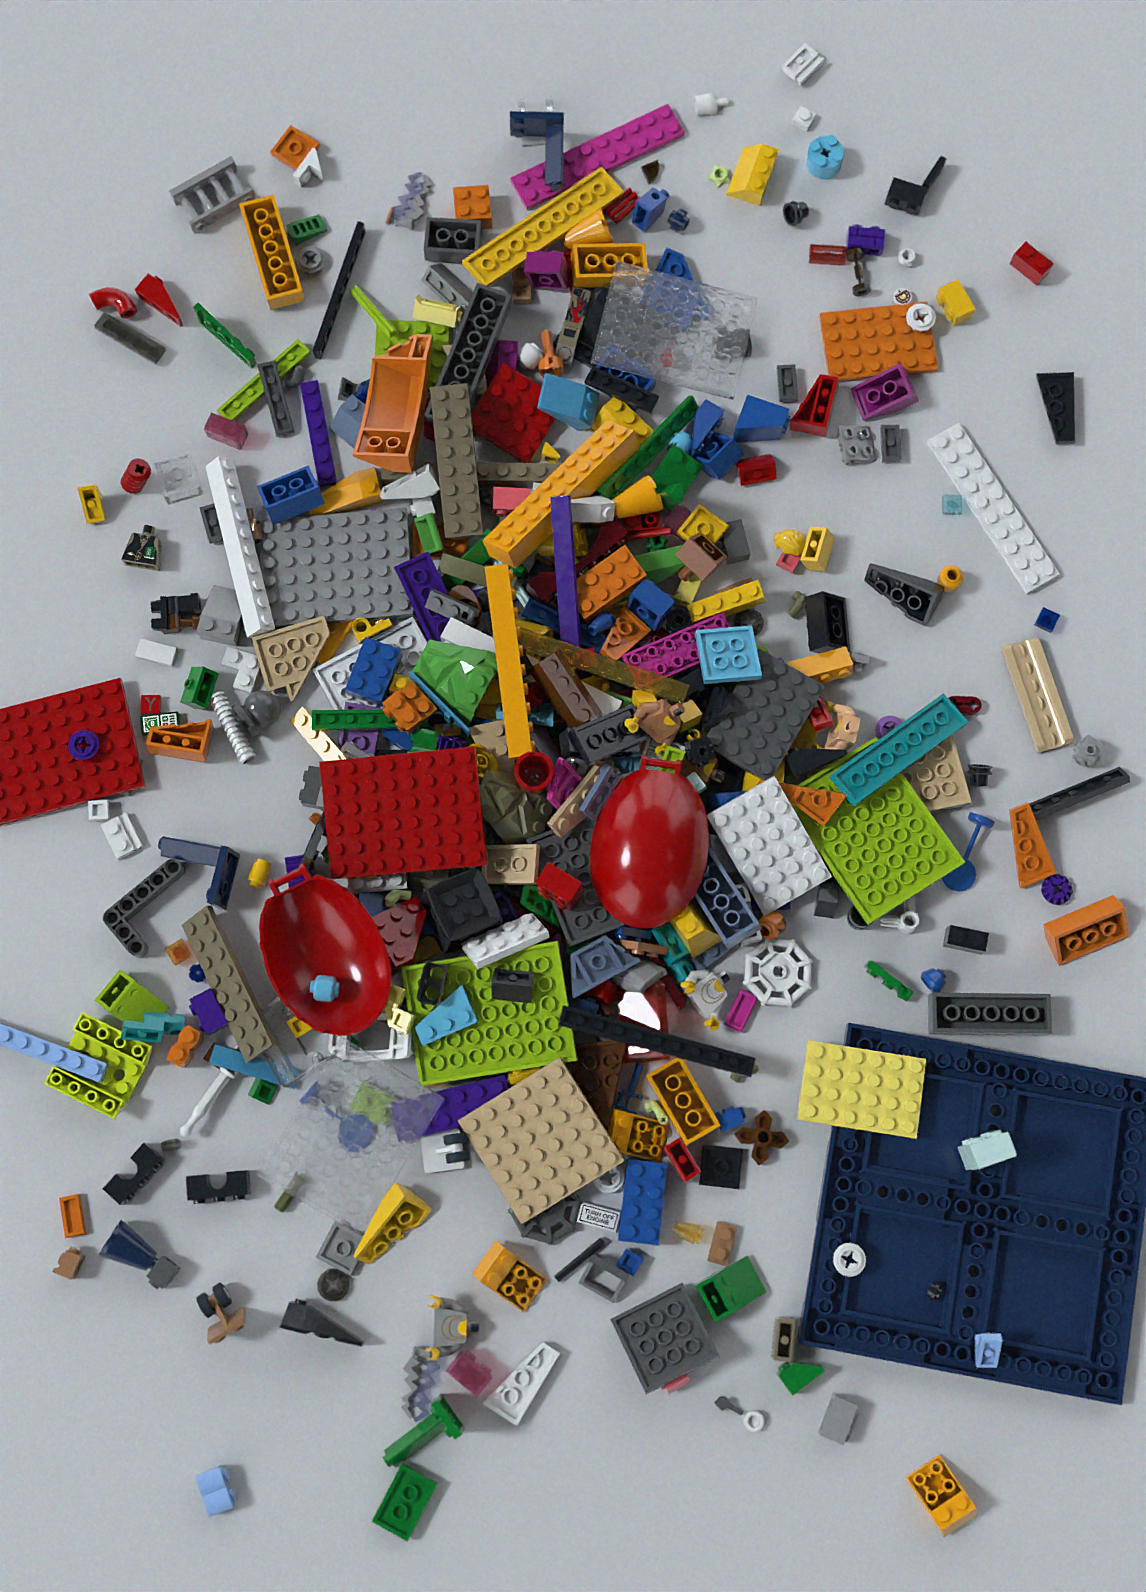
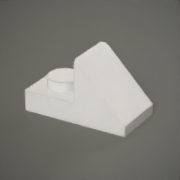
M315 148L311 149L293 174L294 182L299 187H302L304 183L309 181L311 174L323 180Z

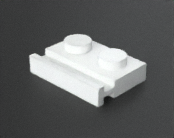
M804 43L782 65L781 70L791 79L799 82L798 84L801 86L824 62V58H821L814 49Z
M126 812L101 824L104 834L118 860L139 848H143Z

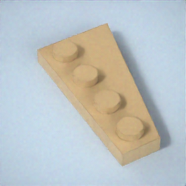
M594 765L548 821L547 824L557 836L563 837L587 817L579 808L601 773L599 766Z

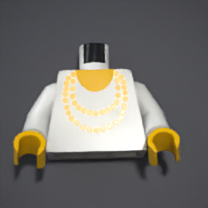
M708 970L691 971L685 982H681L680 986L697 1012L705 1018L708 1017V1020L704 1021V1025L706 1027L710 1026V1031L718 1030L720 1026L718 1021L719 1012L724 999L727 997V992L723 985L730 978L725 971L720 972L717 976Z

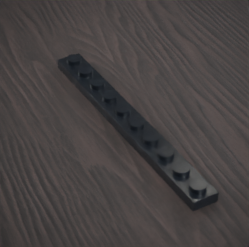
M564 1005L562 1006L557 1025L749 1078L752 1076L756 1059L748 1055Z

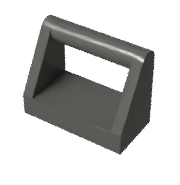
M593 1254L578 1283L614 1303L629 1274ZM593 1264L621 1279L614 1294L586 1278Z

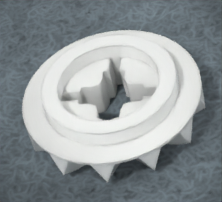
M915 304L907 311V325H910L912 330H919V332L928 331L935 323V312L926 304ZM918 315H919L920 317H923V316L925 317V318L923 319V322H922L921 320H918V321L916 320L917 317H918Z
M620 1165L609 1170V1173L617 1174L611 1178L612 1185L607 1180H600L605 1175L604 1173L593 1180L596 1188L605 1193L617 1191L624 1181V1172Z
M845 1243L838 1246L834 1252L833 1263L836 1270L842 1275L855 1276L864 1269L866 1257L858 1245ZM851 1251H853L852 1259H854V1261H856L857 1264L849 1263V1265H847L846 1268V1260H844V1258H842L841 1256H849V1254H851Z

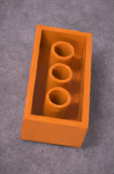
M626 545L577 578L579 613L587 624L601 612H605L633 592L645 578L648 579L647 574Z

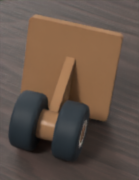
M222 1283L213 1286L214 1294L208 1296L204 1292L196 1297L199 1308L207 1318L216 1314L217 1311L221 1320L208 1328L207 1341L209 1345L214 1342H221L226 1338L227 1334L232 1331H239L246 1323V1310L244 1307L229 1316L226 1315L223 1308L231 1305L232 1299Z

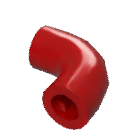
M106 287L89 293L97 311L107 306H113L123 319L130 318L137 313V308L127 293L118 288Z

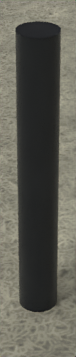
M600 1237L554 1276L556 1280L560 1282L606 1243Z

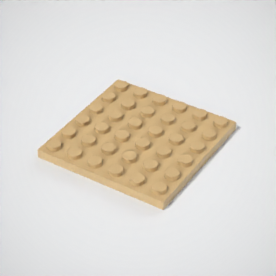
M561 1057L458 1120L521 1224L624 1161Z

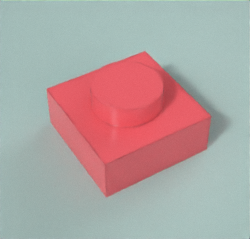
M782 552L776 566L793 573L801 559V555L795 556Z

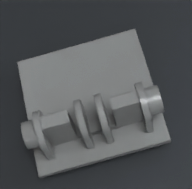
M838 425L836 435L839 440V447H841L840 452H843L842 462L845 465L852 464V460L876 461L869 426Z

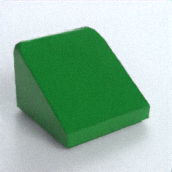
M256 1078L248 1096L269 1105L277 1086Z

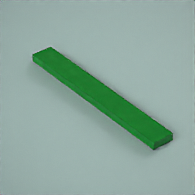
M688 395L640 445V448L598 488L597 491L600 496L613 500L621 494L669 444L673 435L679 433L695 417L699 406L693 396Z

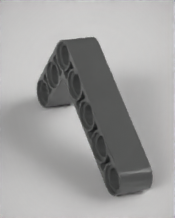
M175 858L163 863L103 914V921L125 949L137 958L146 956L149 948L128 921L184 875V865ZM178 864V871L171 873L172 865ZM158 877H163L164 879L161 885L155 884ZM148 889V895L145 898H141V891ZM128 902H132V903H133L132 909L129 910V911H126V910H125V905H126ZM117 914V921L110 923V917ZM129 929V936L122 938L123 930ZM141 943V951L135 953L134 946Z

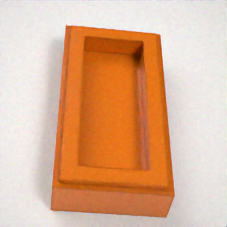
M81 1194L59 1198L65 1238L87 1234Z

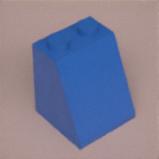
M747 395L734 430L733 438L737 443L780 440L781 434H786L791 416H788L789 408Z

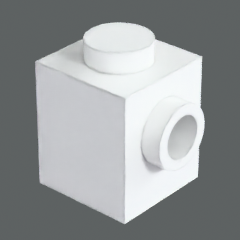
M430 495L424 498H412L413 505H410L412 516L420 517L433 512L434 519L437 520Z

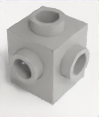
M1087 735L1074 746L1073 751L1075 753L1072 758L1083 767H1089L1093 763L1096 765L1102 756L1100 752L1105 744Z

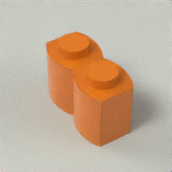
M189 1025L184 1027L178 1036V1042L169 1050L167 1060L179 1067L185 1068L191 1062L194 1051L202 1044L204 1033Z

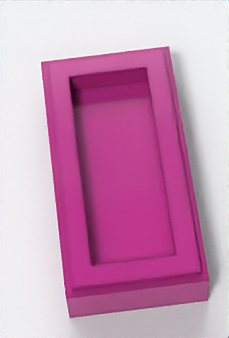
M740 989L723 1025L742 1033L758 998Z

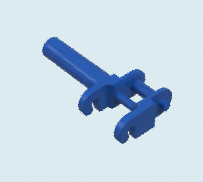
M636 1063L628 1087V1094H625L623 1090L617 1092L620 1094L617 1103H614L617 1109L621 1107L624 1112L638 1114L628 1110V1104L631 1097L641 1100L643 1098L635 1094L643 1065ZM623 1096L628 1097L625 1106L621 1105Z

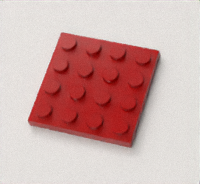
M502 363L471 414L473 432L523 463H530L556 418L537 408L542 387Z

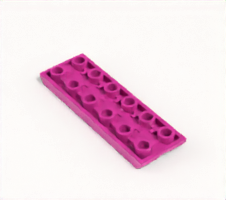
M720 613L622 655V658L638 690H641L700 665L695 638L696 630L728 628L730 626L724 614Z

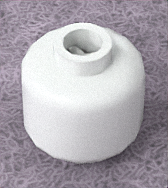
M533 342L531 344L525 343L518 351L517 358L519 361L517 363L524 370L527 368L534 370L538 366L539 361L544 358L542 355L543 351Z

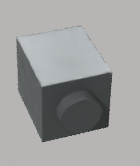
M161 1256L146 1277L150 1279L149 1283L154 1288L158 1289L160 1287L163 1289L168 1286L181 1268L167 1256Z

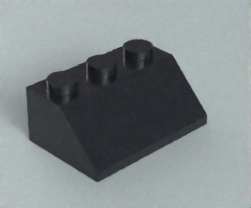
M824 591L806 596L805 611L809 650L815 653H823L846 646L848 652H851L846 599Z

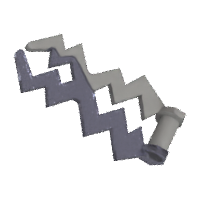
M422 172L408 176L411 183L405 184V187L409 194L398 196L401 205L392 207L395 215V226L402 225L413 230L414 222L424 215L421 207L425 206L420 196L430 193L428 187H431V183L426 175H423L424 182L419 183L421 190H415V188L419 187L415 179L421 177ZM415 199L417 203H413L411 206L416 213L408 214L410 220L401 218V216H405L403 211L411 209L407 201Z
M414 1346L412 1356L403 1368L409 1374L404 1380L411 1388V1392L401 1398L406 1403L401 1408L412 1419L413 1416L409 1409L416 1406L411 1399L417 1396L420 1401L416 1405L422 1411L414 1419L417 1422L430 1414L424 1405L431 1403V1401L424 1394V1390L436 1384L430 1374L439 1370L440 1367L436 1360L424 1362L423 1364L428 1368L422 1370L419 1374L426 1382L417 1386L413 1380L419 1376L412 1367L420 1362L415 1356L431 1358L432 1351H426L425 1348Z

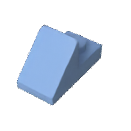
M987 1333L975 1335L976 1368H997L1002 1344L1001 1334Z

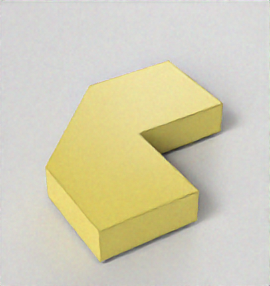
M391 983L388 1001L384 1007L388 1025L395 1030L409 1035L416 1016L400 1009L407 990Z

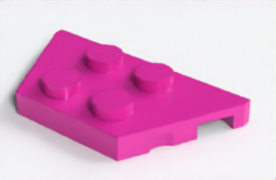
M558 757L553 779L546 797L557 810L583 780L564 758Z

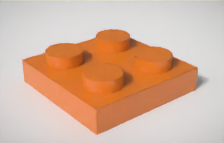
M290 125L271 149L270 154L296 171L311 149L315 148L317 152L321 146L319 142Z

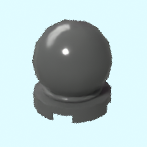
M264 690L251 693L245 699L244 705L240 706L239 703H236L231 707L236 716L245 721L242 725L253 738L259 734V727L266 728L273 725L279 719L281 712L278 698L269 691Z

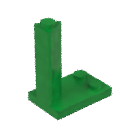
M674 444L651 476L657 486L655 488L656 493H660L663 507L670 512H673L676 506L682 503L684 494L703 467L702 464Z
M488 528L483 532L484 536L461 559L483 565L491 558L482 541L491 532ZM522 563L516 569L511 566L509 567L518 579L522 577L526 580L528 578L527 574L529 572ZM445 573L441 576L448 592L453 587L462 585L466 581Z
M442 1394L434 1398L431 1403V1415L384 1450L385 1455L382 1458L388 1467L392 1465L397 1467L443 1431L449 1438L453 1436L455 1440L462 1435L465 1427Z

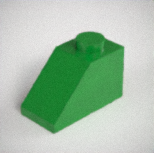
M793 1361V1363H782L778 1367L779 1371L776 1375L793 1396L825 1370L819 1365Z

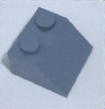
M351 394L339 407L329 428L354 449L361 427L365 404Z

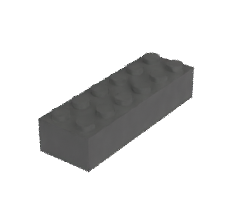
M930 993L928 994L929 1034L1049 1035L1052 1034L1050 994Z

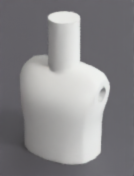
M712 93L694 96L696 115H712L717 112L719 106L728 105L727 98L716 99Z

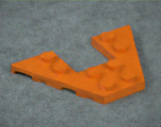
M760 780L757 785H759L760 783H762V782H764V781H766V780ZM779 783L790 804L797 806L823 827L846 798V794Z

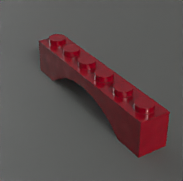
M615 517L613 521H607L599 527L594 546L581 561L575 564L576 579L582 576L585 570H590L596 566L599 559L607 558L612 553L611 550L616 546L620 548L626 542L625 539L628 532ZM556 571L541 572L527 583L526 590L536 601L548 604L555 598L554 595L557 593Z

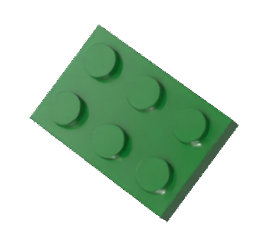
M402 1463L371 1522L408 1542L438 1483Z

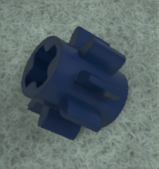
M681 208L677 211L673 210L667 220L671 225L669 229L676 233L680 230L684 231L690 221L687 217L688 212Z

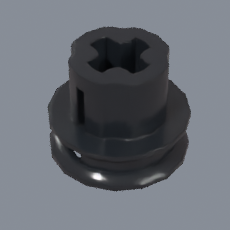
M791 201L783 206V217L789 226L800 224L802 219L809 215L808 205L804 202L797 203L796 201Z
M983 764L967 765L969 768L967 773L971 774L970 784L974 786H987L988 775H992L990 769L993 767Z

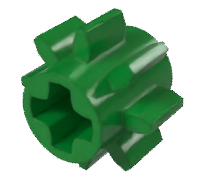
M663 536L646 538V541L650 543L646 545V549H650L651 552L668 548L665 545L668 543V539H664Z

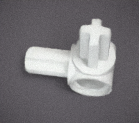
M913 896L904 902V911L899 916L883 915L880 917V925L897 927L898 931H902L905 934L913 933L919 924L918 913L915 912L916 897ZM905 920L912 921L913 926H908Z

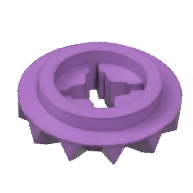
M895 716L882 717L875 727L876 738L881 739L887 733L885 728L889 729L892 725H895L893 727L895 729L903 723L902 720Z

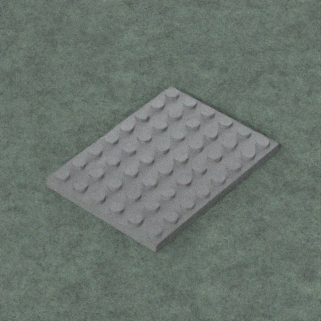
M406 507L294 517L275 525L272 524L271 520H261L263 541H259L260 566L275 628L291 626L321 616H325L327 624L352 622L357 618L375 620V618L414 616V610L394 570L395 566L410 560L408 512Z

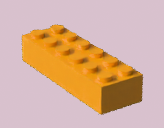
M274 194L240 203L239 206L270 310L305 301Z

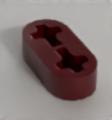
M951 696L948 698L951 702L954 701L956 705H961L956 708L962 715H975L982 707L981 701L977 697ZM971 702H973V705H977V707H975L974 710H971L970 706L965 705H969Z

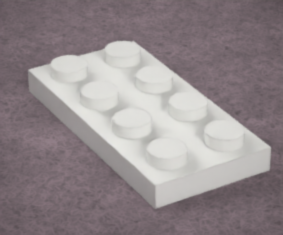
M530 913L514 921L507 922L500 927L488 930L479 936L472 937L462 942L461 945L464 952L479 969L550 937L548 930L533 913Z

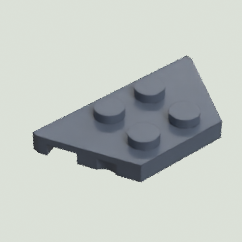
M603 936L570 955L573 998L640 962L639 958L630 955L625 951L626 949L616 945L607 936Z

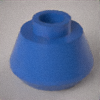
M932 968L921 973L920 978L931 992L940 993L946 983V976L939 968L937 970Z

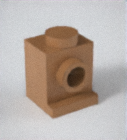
M70 1246L69 1250H66L65 1253L63 1252L59 1257V1267L54 1268L52 1272L70 1280L76 1279L85 1255L80 1254V1249Z

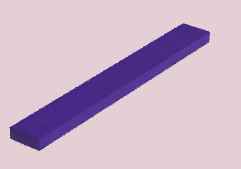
M571 495L550 497L561 651L581 650Z

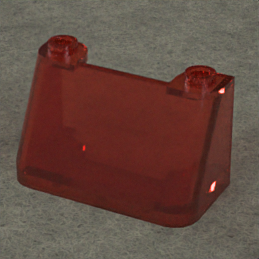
M664 980L656 981L644 990L642 994L629 992L617 985L613 1002L617 1001L619 1021L669 1034ZM626 1045L622 1065L669 1062L670 1056Z

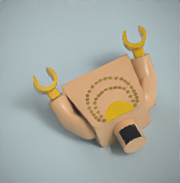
M823 700L824 703H827L826 709L828 713L834 711L832 715L833 726L829 728L825 748L818 744H813L811 747L814 749L848 750L856 742L861 719L856 717L851 707L840 704L835 705L828 700Z

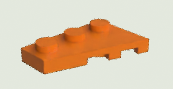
M624 605L600 653L614 665L622 658V655L628 653L649 635L651 629Z

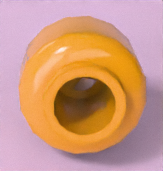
M955 565L945 566L937 577V583L945 587V592L956 591L963 582V572Z

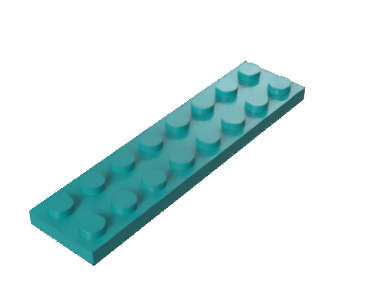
M943 693L833 772L829 778L841 793L846 794V799L854 807L964 727L968 721Z

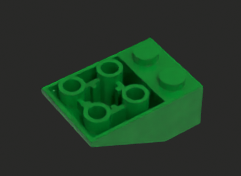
M748 1256L694 1284L715 1323L766 1293Z

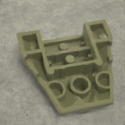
M486 770L480 784L483 820L493 827L492 831L495 835L501 837L503 845L528 844L527 839L542 834L554 806L546 799L547 791L539 794L525 792L517 783L515 774Z

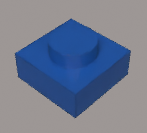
M626 1248L616 1266L634 1276L643 1258Z

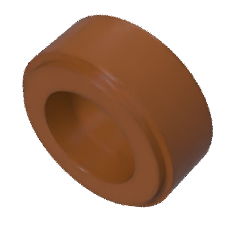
M597 1002L601 1015L608 1018L611 1017L612 1011L609 1004Z

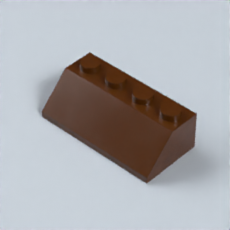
M560 648L528 669L566 728L570 726L578 727L597 719L602 714Z

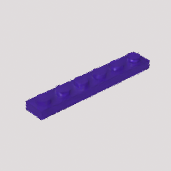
M318 380L300 383L318 485L319 488L335 485L337 478Z

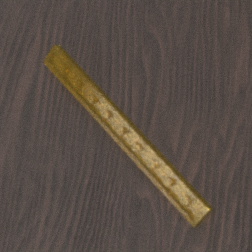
M520 627L521 637L517 638L518 645H522L525 651L546 658L560 648L572 667L677 703H684L689 685Z

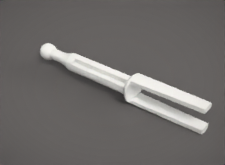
M236 1044L233 1050L237 1051L239 1047ZM220 1067L221 1072L194 1108L187 1124L181 1127L180 1134L183 1137H188L191 1134L196 1122L206 1114L229 1080L235 1078L238 1072L234 1071L232 1074L225 1068Z

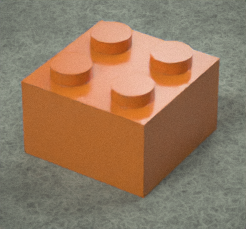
M489 185L453 187L455 219L481 220V229L492 228Z

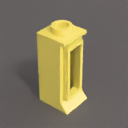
M419 294L415 297L412 318L455 328L458 323H461L463 312L460 311L461 305L456 307V305L427 298L423 299Z
M695 573L687 582L681 580L676 595L672 596V599L675 601L674 604L687 608L688 604L694 602L702 580Z

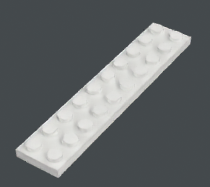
M960 423L927 441L928 446L1026 594L1058 577L1059 572Z

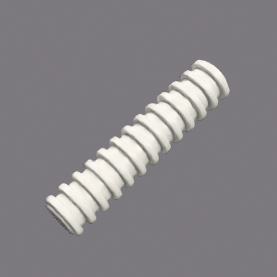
M221 691L216 692L211 696V705L215 707L214 711L217 712V717H220L219 721L222 723V727L225 728L224 731L227 733V737L230 738V743H233L232 747L235 748V753H238L237 757L240 758V763H249L255 759L256 755L252 753L253 749L250 748V743H247L248 739L245 738L246 735L242 732L243 729L240 727V723L237 722V717H234L235 713L229 707L230 703L227 702V697H224L225 693Z

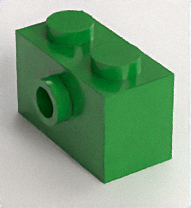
M204 666L191 667L189 676L184 683V691L180 703L194 709H208L219 673Z

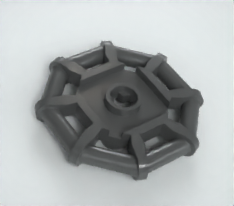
M575 1191L569 1195L571 1201L565 1202L563 1198L550 1206L549 1212L546 1213L544 1210L529 1219L531 1223L527 1227L525 1223H520L511 1207L508 1209V1213L511 1214L522 1234V1238L526 1237L552 1245L554 1241L576 1230L575 1226L583 1200H580ZM566 1206H572L569 1221L563 1218ZM560 1221L565 1225L551 1234L550 1227ZM534 1225L546 1228V1234L535 1232L531 1229Z

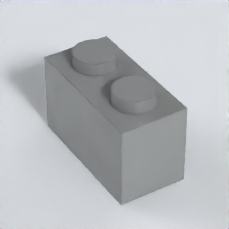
M832 1394L818 1433L823 1437L844 1445L845 1441L848 1442L850 1439L852 1421L855 1422L858 1418V1405Z

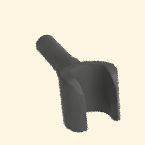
M720 1396L714 1402L721 1411L728 1407L741 1416L744 1412L732 1405L723 1396Z

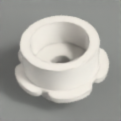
M903 249L898 254V261L901 265L911 266L916 260L912 249Z

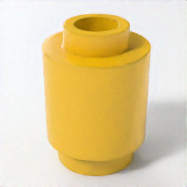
M258 858L256 862H253L246 879L249 881L250 886L258 889L260 886H265L271 872V863Z

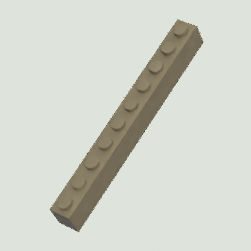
M414 462L412 472L429 463L439 478L437 462ZM476 462L479 488L509 487L532 489L534 482L543 483L562 463ZM381 468L382 485L385 487L409 473L392 472Z

